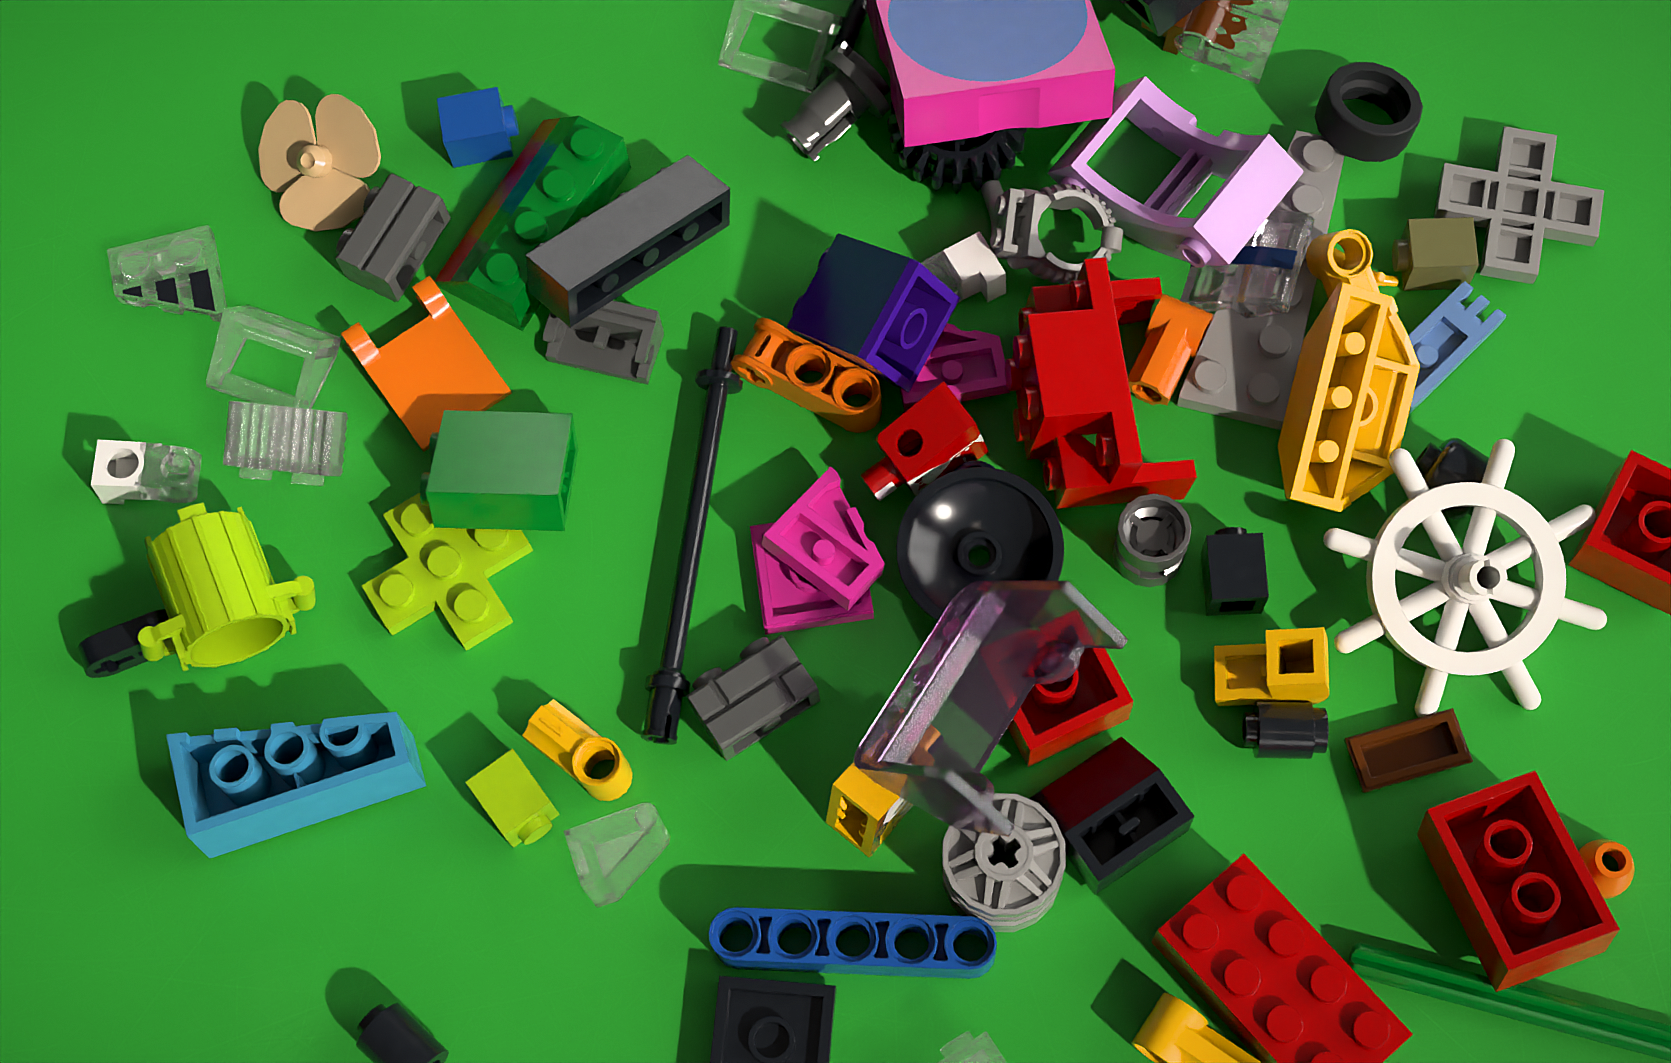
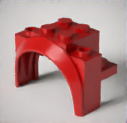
M1106 257L1084 259L1077 279L1072 280L1070 284L1032 287L1025 308H1020L1018 312L1020 335L1014 336L1013 356L1010 359H1006L1005 362L1008 391H1016L1018 409L1013 411V429L1016 441H1024L1027 460L1039 459L1043 464L1044 485L1047 491L1054 490L1057 509L1128 503L1139 496L1149 494L1164 495L1173 500H1181L1185 498L1197 478L1194 459L1143 463L1119 326L1149 320L1150 310L1155 299H1161L1162 288L1159 277L1110 281ZM1097 434L1096 446L1082 435Z

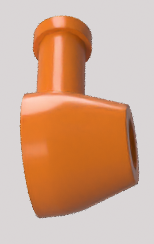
M1598 839L1588 842L1578 850L1604 899L1616 897L1629 887L1634 876L1635 867L1631 853L1625 846L1613 840ZM1602 855H1610L1615 858L1618 863L1617 872L1610 871L1603 865Z

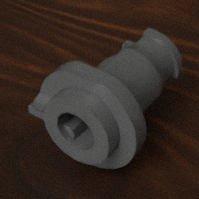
M844 40L823 58V63L831 74L801 103L797 113L789 122L783 121L780 124L788 133L786 136L814 162L819 158L817 154L826 145L836 141L866 111L881 119L890 110V105L884 97L890 91L888 84L874 67L861 55L853 51Z

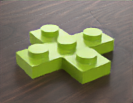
M420 493L383 514L407 553L408 558L363 584L362 588L392 636L439 607L466 651L513 623L512 618L487 578L533 551L522 530L434 528L429 505H422Z

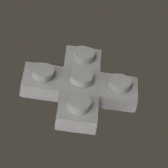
M1504 126L1499 137L1495 171L1444 163L1440 173L1434 218L1473 217L1474 226L1486 228L1480 275L1533 284L1539 272L1543 238L1592 247L1598 239L1604 190L1551 181L1557 135Z

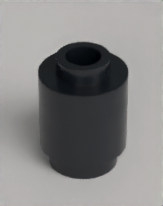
M1255 701L1253 712L1243 713V745L1253 747L1255 758L1311 759L1313 753H1326L1329 727L1326 708H1314L1311 702Z

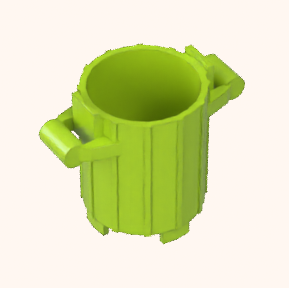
M203 502L177 510L180 523L167 528L153 541L150 536L145 537V546L148 551L146 557L169 620L155 627H144L138 634L142 654L148 661H158L163 656L177 654L182 671L189 670L188 664H191L192 667L215 668L241 662L269 649V647L286 635V631H289L290 635L296 634L293 614L300 610H310L315 606L314 582L310 577L299 576L294 581L274 583L252 522L246 517L242 506L237 508V513L224 511L207 513Z

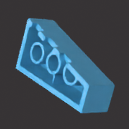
M397 712L323 719L322 724L296 726L293 722L271 724V729L241 732L237 727L215 729L214 734L189 736L186 732L166 734L186 835L209 858L426 786L414 736Z

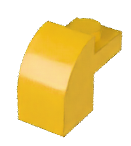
M1324 627L1266 630V644L1214 646L1215 701L1217 705H1254L1255 701L1311 702L1314 705L1326 700L1329 697L1328 638Z

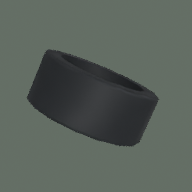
M1354 62L1338 68L1329 77L1318 101L1314 117L1319 133L1329 145L1343 155L1363 162H1383L1397 157L1407 147L1420 122L1423 105L1416 88L1406 77L1394 69L1374 62ZM1361 99L1373 103L1386 111L1394 121V124L1376 125L1364 121L1351 113L1343 103V100Z

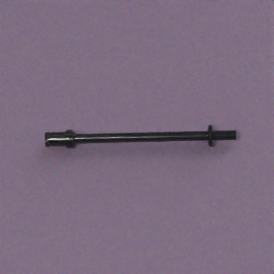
M719 327L717 329L711 368L700 370L695 376L696 384L707 392L660 668L654 671L652 675L647 676L645 689L650 694L641 738L646 741H652V737H654L653 743L672 745L677 743L682 700L690 692L691 684L686 680V676L682 672L727 396L728 394L739 393L743 387V381L740 377L732 373L731 361L735 354L738 331L730 327Z

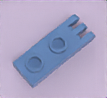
M1466 281L1454 290L1408 335L1420 364L1409 414L1487 339L1507 317L1500 309H1497L1484 322L1479 319L1478 316L1490 304V301L1483 295H1480L1468 308L1461 304L1470 296L1474 289Z

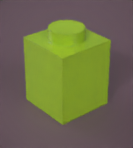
M513 748L466 781V784L513 848L521 842L529 845L539 840L552 828L553 824L551 821L560 815Z

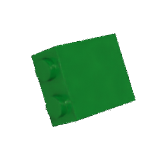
M444 410L439 432H432L430 437L429 456L432 464L430 472H424L420 481L422 505H429L434 528L565 531L578 455L573 413Z

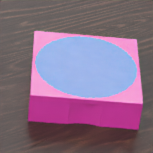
M867 0V14L878 54L890 75L891 100L904 147L979 137L1004 129L1042 128L1112 117L1115 66L1090 0Z

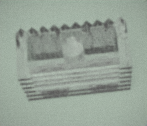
M229 400L223 465L240 467V478L272 480L273 471L292 472L291 483L324 486L325 476L342 475L348 415L345 412Z

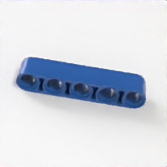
M735 907L725 909L717 914L711 922L709 929L710 944L719 960L726 966L739 970L971 979L980 977L989 971L994 964L997 949L996 934L992 927L984 920L972 916ZM741 925L752 930V941L746 949L739 952H731L723 948V936L728 929ZM791 928L805 929L811 935L810 945L800 954H788L780 948L781 937ZM851 930L862 931L870 939L867 950L855 957L846 956L837 948L838 940L842 934ZM915 932L925 937L928 942V949L924 955L916 959H908L898 954L895 945L900 936L905 933ZM969 934L978 936L984 941L987 952L977 961L969 962L962 960L957 956L953 948L955 942L960 937Z

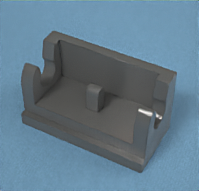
M617 301L609 302L571 328L550 311L543 334V341L549 342L545 356L549 362L648 385L664 336V330L658 311Z

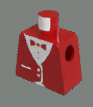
M943 381L878 434L875 440L885 454V457L860 476L879 501L904 483H906L916 497L922 489L937 478L953 472L959 465L965 462L978 460L989 451L976 422Z

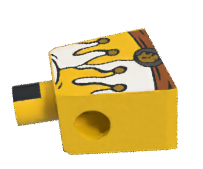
M922 720L917 721L906 735L895 727H887L833 783L826 823L870 858L928 787L935 763L932 756L944 743L941 734L932 725Z

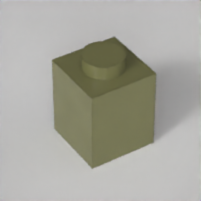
M1473 217L1408 219L1401 239H1395L1392 247L1394 271H1402L1403 291L1457 289L1464 281L1470 285L1479 266Z

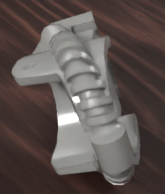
M1055 184L1050 187H1043L1040 191L1026 188L1020 190L1010 188L997 197L994 212L995 215H999L998 226L992 232L990 244L991 247L995 248L994 255L1007 260L1010 268H1027L1033 275L1043 280L1048 279V282L1056 283L1058 281L1059 284H1067L1077 279L1083 262L1080 264H1070L1059 260L1051 252L1045 253L1039 240L1037 225L1041 214L1046 208L1059 210L1078 208L1091 220L1094 230L1102 231L1100 248L1093 250L1087 259L1106 257L1107 263H1109L1112 253L1121 252L1124 230L1114 226V223H1116L1115 217H1111L1110 213L1112 211L1110 208L1107 209L1105 207V201H1100L1097 194H1090V190L1086 188L1081 190L1080 186H1070V184H1061V186Z

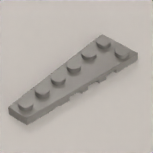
M1298 130L1293 137L1287 154L1304 172L1245 245L1298 251L1293 269L1247 264L1236 265L1181 388L1177 403L1179 407L1278 430L1282 429L1317 280L1307 267L1306 252L1313 239L1328 232L1345 155L1329 145L1323 136Z

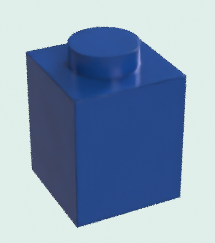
M498 87L437 98L443 143L453 168L513 157L511 137L519 135L517 118L513 105L504 106Z

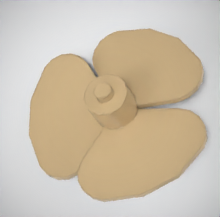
M330 94L325 96L316 108V141L308 109L296 100H285L277 106L264 125L258 148L261 178L270 190L278 193L284 192L279 203L280 213L290 225L312 231L344 228L364 214L363 205L370 192V188L359 178L371 176L380 165L381 153L376 129L360 106L343 95Z

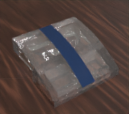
M1273 210L1229 265H1205L1203 268L1191 265L1180 300L1208 312L1233 308L1245 319L1288 313L1315 219L1306 213Z

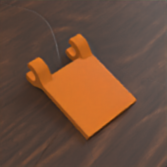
M430 276L412 287L417 295V300L429 316L384 346L376 348L359 322L341 333L351 352L366 370L423 452L429 449L432 432H439L444 410L486 411L512 394L510 388L463 325Z

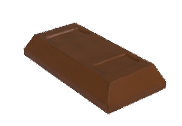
M1453 708L1344 739L1363 793L1473 762Z

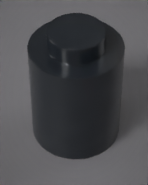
M399 1003L392 1004L387 1008L383 1004L376 1006L362 1019L357 1027L361 1035L356 1046L373 1063H444L449 1054V1051Z

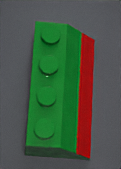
M581 116L543 120L434 280L438 288L523 331L541 305V302L528 292L526 254L533 251L540 243L549 241L572 227L579 219L593 214L608 204L631 169L624 138Z

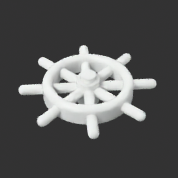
M1499 439L1494 443L1482 483L1460 482L1432 489L1428 488L1411 454L1402 448L1395 449L1389 456V462L1409 500L1404 502L1387 518L1375 539L1339 528H1331L1324 534L1323 541L1327 548L1368 561L1366 586L1373 615L1339 632L1334 638L1335 648L1341 653H1350L1385 635L1401 653L1412 661L1426 667L1415 703V713L1418 717L1437 713L1448 674L1482 675L1500 670L1522 708L1526 710L1536 709L1541 703V696L1522 660L1544 642L1558 619L1591 630H1599L1607 622V616L1603 610L1564 598L1566 568L1559 542L1590 526L1596 518L1595 510L1591 506L1583 504L1547 522L1531 504L1514 493L1505 490V483L1515 453L1514 444L1508 439ZM1454 506L1474 507L1462 549L1442 514V509ZM1497 515L1508 522L1521 537L1484 556ZM1419 523H1422L1441 560L1402 548L1409 534ZM1531 557L1535 572V587L1531 588L1508 581L1506 570ZM1395 570L1434 581V583L1399 601L1395 587ZM1489 598L1528 610L1523 621L1509 636ZM1445 603L1433 643L1422 636L1409 621ZM1467 610L1471 613L1489 648L1472 652L1455 651Z

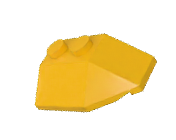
M1344 282L1338 283L1304 338L1277 445L1286 499L1334 512H1342L1351 505V502L1369 492L1394 473L1389 462V456L1392 451L1401 447L1420 364L1407 331L1396 313L1398 308L1392 296Z

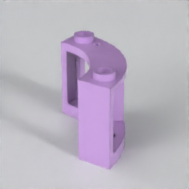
M1144 76L1123 84L1113 94L1112 117L1092 120L1049 170L1048 174L1060 186L1061 184L1080 186L1081 190L1086 188L1090 190V194H1097L1100 201H1105V207L1111 209L1112 213L1110 215L1112 218L1115 217L1116 220L1114 226L1123 229L1124 235L1159 253L1186 261L1195 267L1203 268L1205 265H1229L1304 171L1270 134L1244 135L1223 130L1217 137L1197 128L1195 115L1176 104ZM1125 116L1153 140L1182 158L1144 205L1109 184L1086 164ZM1211 174L1226 179L1196 218L1177 217Z

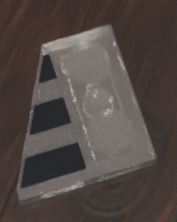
M209 225L107 249L113 291L120 303L143 308L157 306L164 312L183 315L184 311L209 315L213 321L217 322L230 321L215 236Z

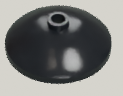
M971 467L945 474L928 484L908 506L897 536L898 568L904 586L919 608L937 622L955 630L969 633L998 632L1012 628L1030 618L1047 602L1053 593L1064 562L1062 529L1058 517L1048 500L1039 490L1023 478L995 468ZM974 549H983L988 553L989 561L985 565L976 566L970 562L969 553Z

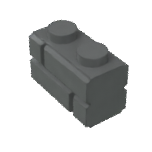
M391 173L381 187L375 186L368 193L363 205L364 214L354 229H346L339 238L335 259L345 277L350 281L369 290L372 289L377 294L394 302H398L451 217L443 199L439 195L420 186L416 187L412 182Z
M782 635L771 642L767 637L752 642L741 651L739 655L741 661L724 672L720 667L708 670L692 684L694 691L686 695L693 712L726 761L820 701L819 691L815 682Z

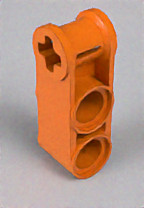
M758 318L753 327L756 333L743 354L735 355L731 361L733 370L746 381L760 388L769 389L800 407L806 408L843 427L847 431L854 433L866 432L874 428L880 421L882 415L880 383L873 373L825 350L821 346L801 338L773 320ZM807 371H817L824 375L814 383H805L798 379ZM855 394L865 395L871 399L861 407H852L844 402L848 397Z

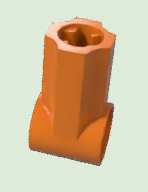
M1165 293L1162 295L1146 330L1145 338L1147 340L1128 375L1130 391L1137 399L1153 406L1156 404L1168 405L1190 357L1195 358L1213 320V313Z

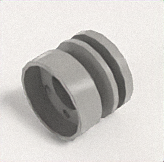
M991 793L969 802L951 820L943 839V887L951 906L961 916H972L984 920L992 927L994 932H1016L1036 924L1052 908L1066 867L1065 840L1056 820L1038 802L1018 794ZM999 847L1004 854L1012 850L1016 852L1012 868H1008L1003 862L997 863L994 866L991 864L995 848Z

